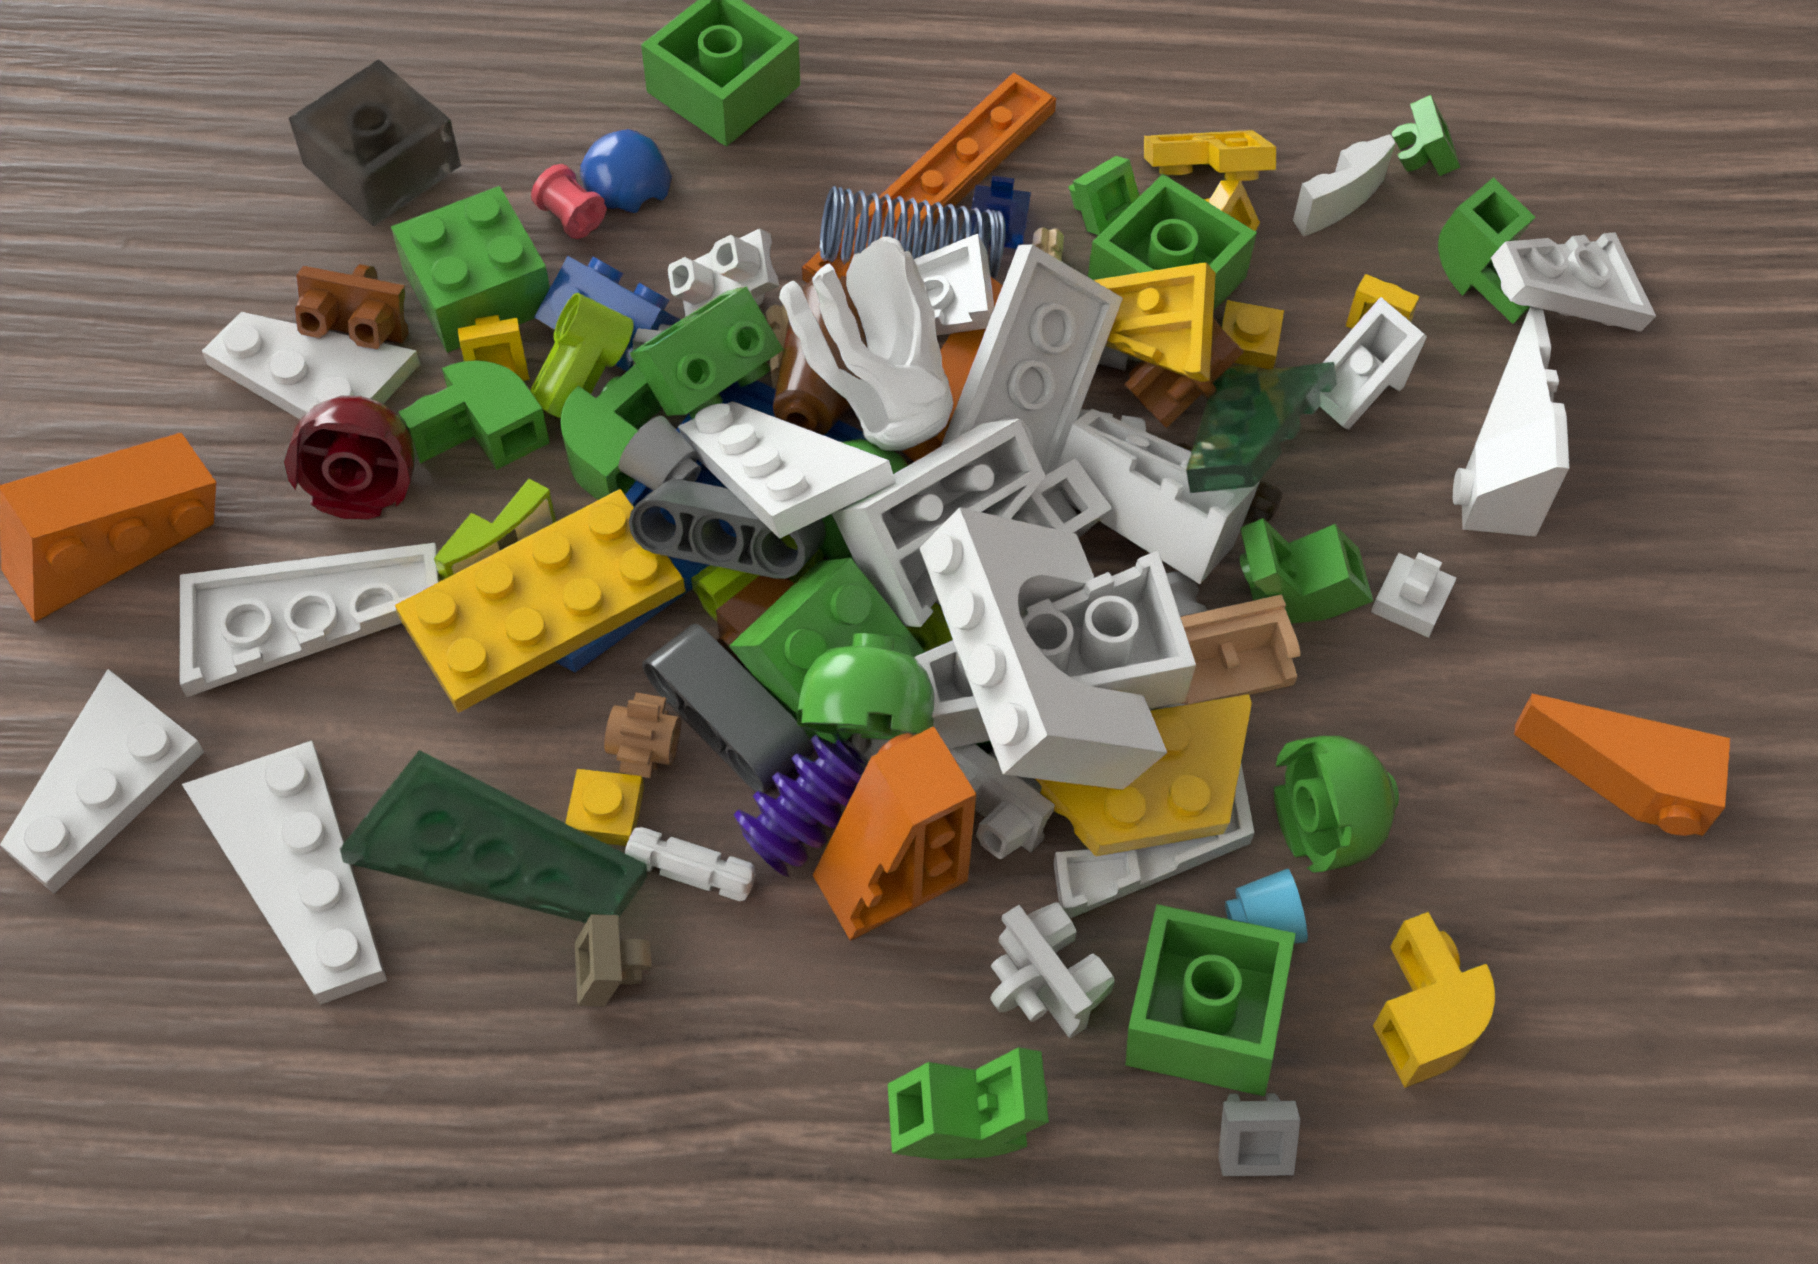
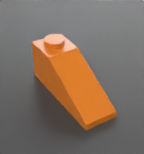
M1533 693L1515 724V736L1637 821L1658 825L1663 831L1674 835L1686 836L1697 834L1703 836L1725 809L1730 738Z

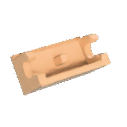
M1282 594L1180 617L1196 663L1186 700L1180 704L1187 705L1247 694L1252 695L1295 685L1298 676L1292 658L1300 657L1301 654L1297 637L1285 610L1286 604Z

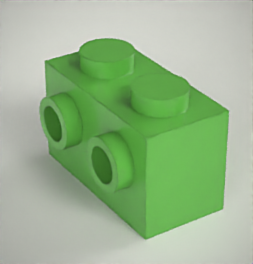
M747 286L725 291L629 354L667 416L689 414L691 419H695L696 414L703 408L722 403L723 399L719 392L737 381L739 386L743 387L768 373L771 367L767 361L784 349Z

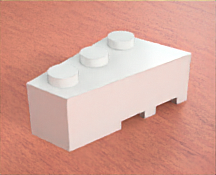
M1020 419L982 423L893 474L896 483L832 513L856 565L905 626L921 627L934 612L931 607L938 599L920 547L959 507L1011 519L1046 478Z

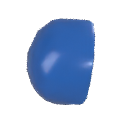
M629 129L612 132L599 138L589 148L580 165V177L587 192L598 193L604 199L607 209L619 208L632 213H637L641 204L649 198L654 197L660 201L664 200L668 194L672 179L666 160L657 144L647 136Z

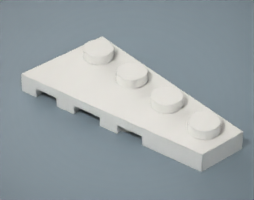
M733 401L727 404H714L705 407L696 414L695 419L678 426L680 434L697 451V459L778 538H782L896 483L889 460Z
M312 741L182 784L320 1005L387 981L319 755Z

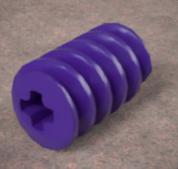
M838 733L836 734L838 740L835 743L818 735L811 739L819 756L815 762L798 753L791 758L800 776L796 780L779 772L772 776L780 793L777 799L759 790L753 795L761 812L757 818L741 809H738L733 814L750 846L767 864L783 876L789 877L785 862L792 866L801 867L808 860L807 850L803 842L815 848H821L826 843L827 835L822 823L836 829L844 812L841 804L847 806L869 762L851 742Z

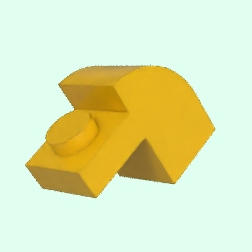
M1429 912L1405 920L1390 946L1413 991L1387 1001L1373 1024L1404 1088L1442 1074L1460 1063L1487 1027L1495 1004L1494 982L1487 963L1461 972L1459 969L1460 957L1455 943L1445 931L1439 932Z

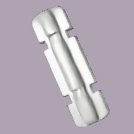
M644 827L635 828L632 832L625 850L626 862L629 865L649 872L654 867L660 868L659 875L707 891H711L713 886L720 888L719 895L737 901L746 900L751 892L756 876L755 866L752 863L732 856L727 861L720 859V852L674 837H670L666 842L661 840L662 833Z

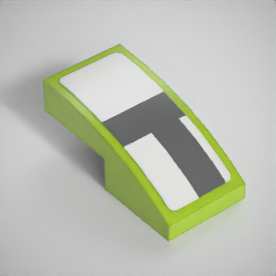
M528 479L493 523L470 513L434 557L440 580L442 581L557 522L550 490Z

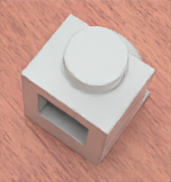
M1074 458L1047 474L1046 478L1011 519L1074 533L1079 538L1105 516L1112 507L1077 459ZM1062 487L1082 513L1079 515L1075 513L1059 491Z

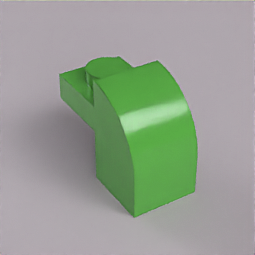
M1493 177L1453 212L1440 232L1438 251L1447 277L1462 296L1472 287H1475L1496 309L1514 324L1529 311L1530 306H1521L1511 302L1501 289V280L1491 257L1504 242L1518 241L1536 217Z
M463 361L443 367L442 371L447 388L435 394L426 395L418 399L413 405L398 412L401 421L412 437L414 454L420 463L474 437L496 470L550 443L542 407L526 384L510 369L488 361Z
M636 364L624 375L611 379L597 398L578 385L569 395L562 409L561 430L570 471L577 483L597 500L619 489L626 495L637 481L619 470L620 457L638 430L661 410L659 401Z
M1263 518L1240 528L1246 551L1240 555V565L1250 585L1253 601L1282 594L1286 604L1285 610L1291 624L1326 620L1373 602L1360 550L1336 524L1290 543Z
M1018 1047L977 1069L927 1062L888 1083L892 1154L938 1160L993 1157L1027 1147L1026 1133L1049 1123L1047 1110L1048 1091L1044 1080L1042 1051Z

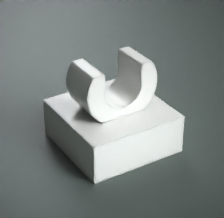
M1418 552L1416 559L1398 553L1374 602L1371 613L1429 638L1457 578L1439 570L1442 562Z

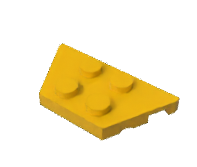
M1247 694L1150 710L1167 753L1123 790L1035 779L1042 786L1040 794L1055 805L1054 811L1070 820L1074 827V833L1095 857L1224 834L1231 819L1252 705L1250 696Z

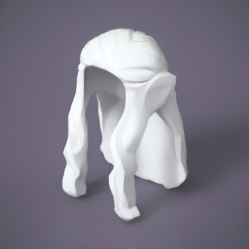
M882 237L873 241L871 246L864 249L861 253L854 254L846 273L847 290L859 313L866 335L867 347L861 341L855 317L848 307L844 290L835 273V269L831 264H826L812 278L814 288L818 294L821 314L829 334L838 345L841 357L847 368L861 379L838 368L820 326L808 306L802 288L795 281H791L783 286L779 298L786 308L794 333L801 341L802 351L807 363L834 390L847 399L861 422L864 437L882 450L903 451L937 436L942 431L952 411L953 398L948 378L942 368V356L935 331V311L917 268L916 261H914L910 251H904L899 240L891 237Z

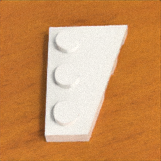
M1615 232L1603 233L1597 241L1592 242L1585 235L1572 236L1565 244L1558 245L1549 238L1506 241L1491 257L1501 280L1502 291L1511 302L1518 305H1528L1558 312L1564 316H1576L1601 322L1607 326L1614 325L1640 332L1656 317Z

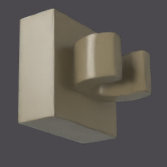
M591 914L575 940L577 1006L605 1007L619 985L640 984L642 982V970H650L652 967L650 941L645 939H626L620 941L618 915Z

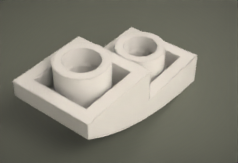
M1390 134L1368 142H1357L1347 149L1341 150L1334 173L1320 174L1308 182L1302 183L1293 222L1303 237L1320 231L1346 217L1365 203L1385 179L1395 145V140Z

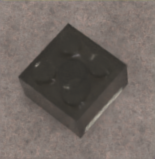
M379 59L288 118L303 165L373 227L462 166L451 119Z

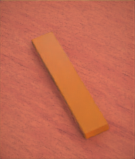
M1013 72L890 185L879 198L888 193L892 200L901 196L905 202L914 198L919 204L926 199L931 206L939 201L943 208L950 203L955 207L1055 112L1057 98ZM887 199L885 200L881 209L882 223L880 238H882L883 227L889 210ZM875 200L869 205L868 208L869 221L866 248L868 245V238L873 215L876 209ZM900 201L898 202L894 210V237L898 219L901 214ZM913 204L910 205L907 211V236L914 214ZM925 205L920 211V235L927 215ZM938 207L933 213V226L937 224L940 216ZM860 214L855 219V233L850 260L845 265L841 260L842 233L836 260L831 263L827 259L824 262L819 251L802 266L803 281L809 283L814 275L826 264H831L839 280L841 276H846L854 256L855 238Z

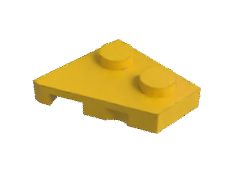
M1205 262L1095 280V282L1123 298L1105 346L1199 382L1210 381L1215 271Z

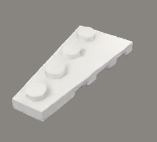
M436 543L180 575V686L186 697L402 623L394 605L441 581L434 561V557L438 553Z

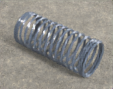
M836 186L829 190L820 233V256L824 262L827 259L831 263L836 260L842 233L841 260L844 265L850 260L855 233L856 204L861 196L863 208L857 227L854 254L861 253L866 249L869 221L868 208L873 198L876 209L870 227L867 248L871 246L873 241L880 238L881 209L887 199L889 210L885 219L882 237L888 236L899 240L904 251H910L911 253L914 234L913 259L923 256L926 234L925 255L936 251L939 234V249L950 245L952 234L953 243L964 239L965 233L966 238L979 233L987 254L991 237L990 276L994 279L997 277L1005 243V220L1000 211L995 212L988 209L981 213L977 207L968 211L964 205L956 210L951 203L943 208L939 201L931 206L926 199L918 204L914 198L905 202L901 196L892 200L888 193L879 198L873 192L867 197L863 190L854 195L850 188L844 191L842 187L837 189ZM847 194H848V196H849V201H850V207H849V210H848V214H847V218H846V222H845V227H844L845 204H846L845 198H846V196H847ZM900 201L901 214L898 219L894 237V210L896 205ZM913 204L914 214L907 236V211L910 205ZM925 205L927 215L920 235V211ZM938 207L940 216L933 235V213ZM951 209L952 219L946 235L945 215ZM963 211L965 219L959 234L958 216ZM976 213L978 220L972 234L971 217Z

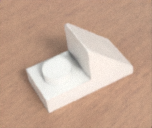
M1380 297L1300 389L1341 426L1349 430L1388 385L1399 392L1405 386L1427 336Z

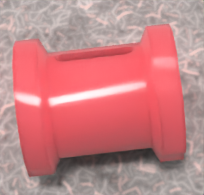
M564 164L553 165L546 169L538 177L531 191L532 202L540 210L552 212L561 221L564 232L570 238L580 239L586 237L600 225L607 210L604 199L596 192H587L576 182V175L573 170Z

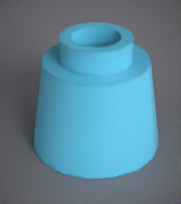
M1288 868L1236 888V899L1225 901L1227 918L1230 920L1296 933L1294 944L1307 943L1308 941L1307 925L1301 899L1294 878Z

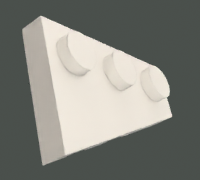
M978 234L914 259L935 311L936 336L987 328L994 310V300L988 254Z
M245 312L238 314L202 350L208 366L300 420L315 405L341 395L363 396L384 404L420 366L416 350L382 343L377 350L357 346L349 338V335L328 331L321 338L305 336L298 332L297 324Z
M108 669L0 845L12 859L55 894L194 763L204 751L198 740Z

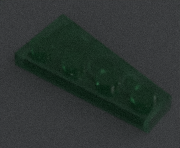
M1334 362L1259 371L1253 365H1240L1227 369L1213 382L1217 391L1207 400L1186 468L1190 493L1255 487L1282 453L1280 442L1286 439H1293L1300 431V416L1302 414H1313L1321 405L1320 392H1331L1337 385Z
M420 750L340 847L343 863L583 923L587 922L591 914L618 915L620 918L647 879V864Z

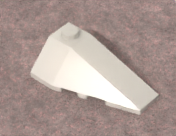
M1530 306L1466 469L1458 468L1453 484L1454 505H1462L1463 530L1536 537L1569 470L1567 416L1563 403H1553L1554 392L1557 391L1559 380L1556 370L1547 369L1550 360L1551 344L1544 312L1541 308Z

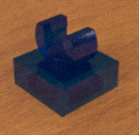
M992 176L991 187L975 185L971 210L977 207L981 213L988 209L995 212L1000 211L1005 220L1004 247L1017 249L1018 245H1023L1031 192L1014 190L1015 178ZM976 213L971 217L972 234L978 220Z

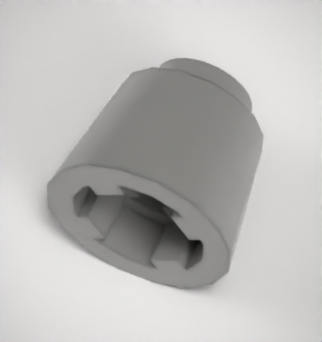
M663 416L652 418L638 430L625 447L618 465L621 472L652 490H655L659 485L671 479L695 482L701 472V467L696 463L698 458L697 451Z

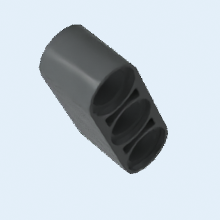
M671 479L659 485L633 508L629 518L630 532L634 540L647 551L771 578L786 579L796 575L823 546L826 537L825 524L821 518L790 533L789 535L795 540L798 550L790 548L728 488L682 479ZM660 507L672 514L676 525L669 523L663 517ZM719 519L727 521L733 527L736 537L728 535L723 530Z
M696 623L690 625L642 661L644 673L660 696L667 698L666 702L754 791L757 792L759 790L765 793L775 785L772 778L775 773L779 772L786 776L796 767L791 758L796 753L806 758L813 754V746L803 728L797 726V721L700 625Z

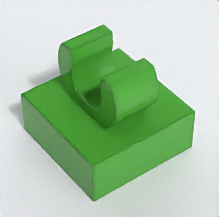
M1429 95L1411 103L1410 106L1416 124H1403L1392 132L1393 139L1399 149L1414 144L1410 149L1398 154L1405 170H1417L1424 166L1429 159L1439 176L1460 168L1449 127L1433 97Z
M1114 156L1072 181L1073 184L1068 186L1074 208L1081 211L1087 232L1100 235L1139 197L1130 159Z

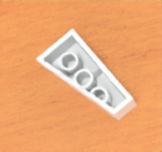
M1158 550L1137 559L1136 566L1111 576L1107 572L1086 581L1084 589L1055 602H1051L1048 598L1025 609V615L1021 616L1028 634L1039 650L1053 665L1074 680L1092 687L1144 695L1149 709L1185 702L1196 663ZM952 640L914 657L927 671L934 688L933 726L947 748L990 741L954 641Z

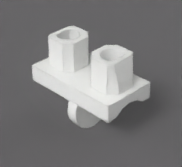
M759 228L741 238L729 235L715 242L711 252L695 260L684 257L669 264L668 275L671 293L673 296L683 300L685 317L725 291L747 286L757 305L762 304L764 293L779 287L778 276L772 267L770 259L771 234Z
M976 744L949 748L950 753L976 792L975 810L985 817L979 823L976 834L981 846L998 859H1003L1020 846H1023L1031 853L1043 841L1045 836L1043 833L1044 826L1055 807L1052 802L1040 794L1042 786L1034 778L1003 775L994 749L988 754Z
M1055 902L1033 911L1029 915L1024 912L1020 905L1003 914L1002 921L1006 925V929L999 936V943L1007 954L996 959L991 965V968L1002 981L990 997L992 1003L999 1012H1006L1020 1006L1030 1022L1041 1018L1048 1008L1069 1039L1087 1028L1091 1010L1096 1008L1112 992L1115 982L1113 975L1102 960L1093 953L1069 969L1064 966L1056 952L1075 941L1077 931L1072 920L1059 903Z

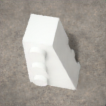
M1094 409L1088 411L1072 424L1057 466L1059 468L1076 458L1112 507L1099 521L1149 553L1158 550L1162 561L1199 584L1234 547L1240 528L1259 485V482ZM1062 487L1059 491L1062 493L1064 498L1072 507L1079 510V508L1073 502L1071 497Z

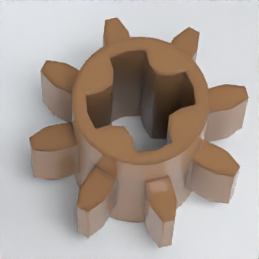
M636 692L634 700H629L627 707L615 705L612 708L606 726L604 749L606 754L617 755V760L621 761L619 773L651 778L653 769L657 770L658 763L665 765L673 764L680 741L681 718L669 715V711L665 710L667 698Z

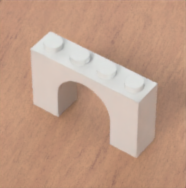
M959 507L920 547V551L1003 775L1123 790L1167 753L1144 695L1092 687L1069 677L1053 665L1039 650L1028 634L1021 618L1022 615H1025L1027 607L1048 598L1051 602H1055L1084 589L1085 582L1094 578L1077 534Z

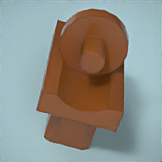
M359 264L354 269L352 275L303 266L297 273L299 300L295 307L297 330L301 335L321 338L330 329L349 333V338L357 346L377 350L385 340L403 343L409 334L408 324L404 317L405 285L378 280L377 270L374 266Z
M1213 317L1210 381L1199 382L1142 360L1129 373L1130 379L1124 385L1156 420L1167 428L1201 394L1209 399L1217 391L1213 382L1244 351L1227 335Z

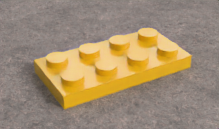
M621 489L394 605L399 619L458 713L685 592L684 579L669 557L647 551L634 540L629 527V518L634 507Z

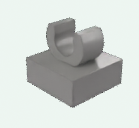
M1266 1093L1265 1101H1240L1238 1094H1229L1227 1101L1223 1102L1218 1153L1222 1176L1294 1175L1301 1121L1296 1101H1280L1279 1097L1274 1093Z

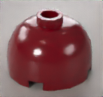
M341 395L315 405L301 418L294 429L284 464L289 483L295 491L299 484L305 492L311 495L310 505L319 511L342 519L369 520L380 516L382 508L390 506L394 502H396L397 507L404 500L414 470L415 454L412 437L395 412L381 402L363 396Z

